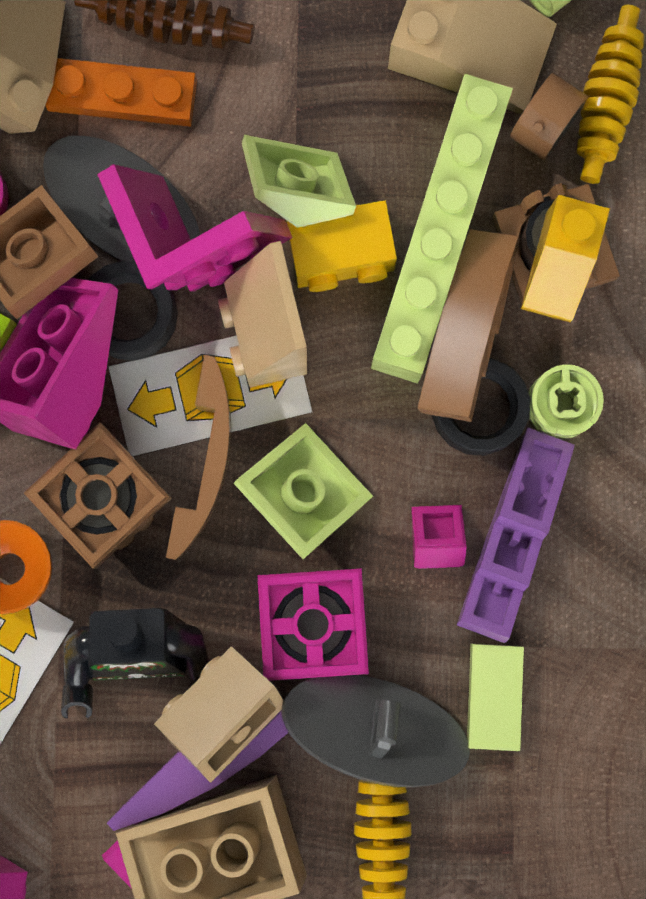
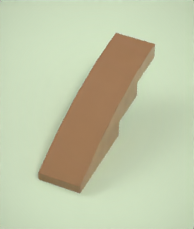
M469 230L450 285L431 351L418 404V410L421 413L472 422L481 378L486 376L494 336L499 334L518 249L519 236Z

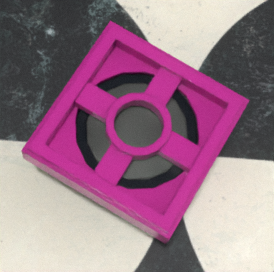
M362 568L257 575L264 677L272 681L369 674Z

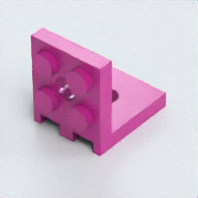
M115 164L97 174L147 289H153L164 283L167 290L176 291L187 285L189 291L194 292L207 284L210 287L224 284L229 277L237 272L236 269L250 261L267 245L281 241L282 244L293 238L285 219L242 211L191 240L163 176Z

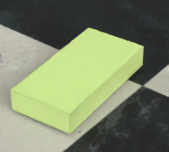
M471 643L467 725L469 749L520 751L523 646Z

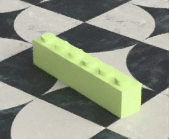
M464 74L377 344L371 369L418 384L423 374L513 88Z

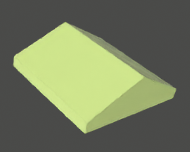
M244 135L242 147L255 198L295 227L299 228L354 214L356 204L338 153Z
M306 423L234 482V485L302 559L313 552L373 497Z

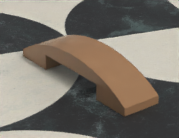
M204 355L195 402L198 410L214 413L196 510L175 507L166 558L180 559L202 533L218 502L228 468L231 448V415L224 380L214 356Z

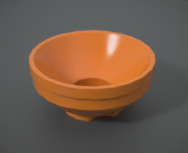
M0 520V560L9 554L18 555L25 564V572L23 577L14 584L7 585L0 581V614L2 615L17 613L38 601L49 585L53 568L50 551L40 534L25 524L10 520Z

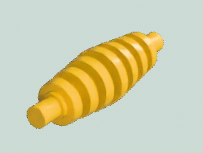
M634 5L622 6L617 25L610 26L605 30L602 38L603 45L597 51L596 62L592 65L588 75L589 80L584 86L583 93L589 97L581 109L583 119L579 123V135L582 138L578 139L577 154L584 159L580 179L586 183H600L604 163L616 159L619 151L617 144L622 142L626 133L625 126L629 124L633 114L632 108L637 104L639 95L637 88L640 85L641 73L639 69L642 66L643 55L641 50L644 46V34L636 29L640 9Z
M359 780L358 793L372 795V799L357 801L355 811L357 815L372 817V819L354 823L355 836L373 839L356 844L357 857L373 861L359 865L360 878L373 882V884L362 887L363 899H405L406 887L394 884V882L407 879L408 865L394 862V860L408 858L410 844L393 839L411 836V822L393 819V817L408 815L410 810L408 801L393 799V795L406 793V787L385 786Z

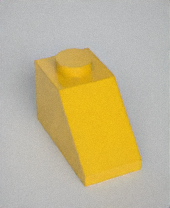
M562 195L556 197L546 212L521 306L522 310L566 322L573 320L597 260L610 208Z

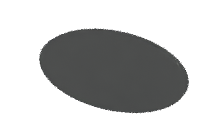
M68 136L55 141L46 151L43 169L48 189L56 204L75 228L98 248L119 261L135 262L97 174L115 164L160 176L163 175L136 154L103 139L90 136ZM164 177L190 239L198 237L200 230L190 207L178 190Z
M361 675L311 678L294 687L286 695L282 704L281 714L284 725L298 745L323 764L363 781L392 787L430 786L454 777L462 771L469 760L470 749L468 748V739L455 719L428 698L392 682Z

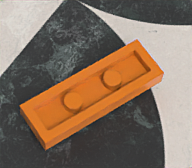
M57 58L53 87L45 107L50 112L191 127L197 78L196 74L192 72Z

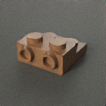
M42 185L0 216V301L16 319L20 318L98 258L91 246Z

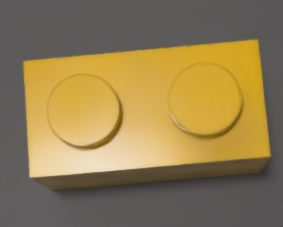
M386 200L356 205L353 215L299 228L287 221V226L293 237L289 241L298 288L309 287L310 292H322L338 287V281L358 278L359 283H372L387 278V272L395 270L397 256Z

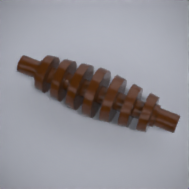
M74 0L77 7L95 10L98 14V20L102 23L111 25L116 16L117 28L127 32L132 29L134 24L136 35L144 38L150 36L153 26L154 41L163 44L168 42L171 28L174 45H186L190 31L192 32L193 46L205 47L210 35L212 36V48L223 49L226 42H230V40L251 44L254 36V24L234 20L231 17L230 8L219 5L216 15H212L213 5L208 0H199L196 11H194V0H177V4L176 0Z

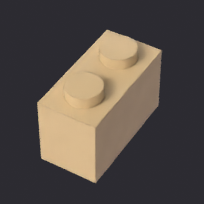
M231 646L222 656H217L206 664L200 678L184 694L177 695L168 702L162 712V716L154 725L211 783L282 710L284 700L276 687Z

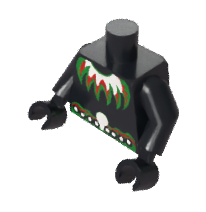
M163 608L90 612L89 626H82L68 635L64 643V682L66 684L62 689V716L67 719L68 708L75 705L86 708V718L92 715L93 688L88 683L90 679L94 681L187 676L188 679H191V687L200 678L203 668L209 662L201 631L196 626L186 624L170 611Z

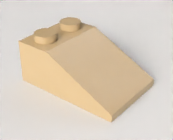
M0 0V129L9 134L33 132L37 128L53 87L66 3L63 0Z
M407 0L391 43L388 69L457 93L459 92L464 74L513 88L507 110L522 114L531 100L557 23L520 0Z
M281 241L267 245L224 282L227 298L218 299L225 329L235 327L239 345L230 347L236 377L246 375L250 388L307 374V346Z
M277 775L221 792L122 829L116 833L135 899H283L299 894L307 878Z

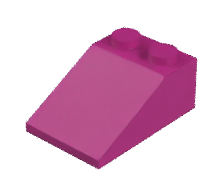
M70 278L22 315L0 352V423L13 432L77 449L82 438L88 432L91 422L102 402L118 297V289L113 284Z

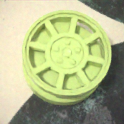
M559 365L547 370L532 384L528 391L531 399L529 421L533 427L539 432L561 440L573 438L588 430L599 419L603 409V392L599 382L589 371L575 365Z

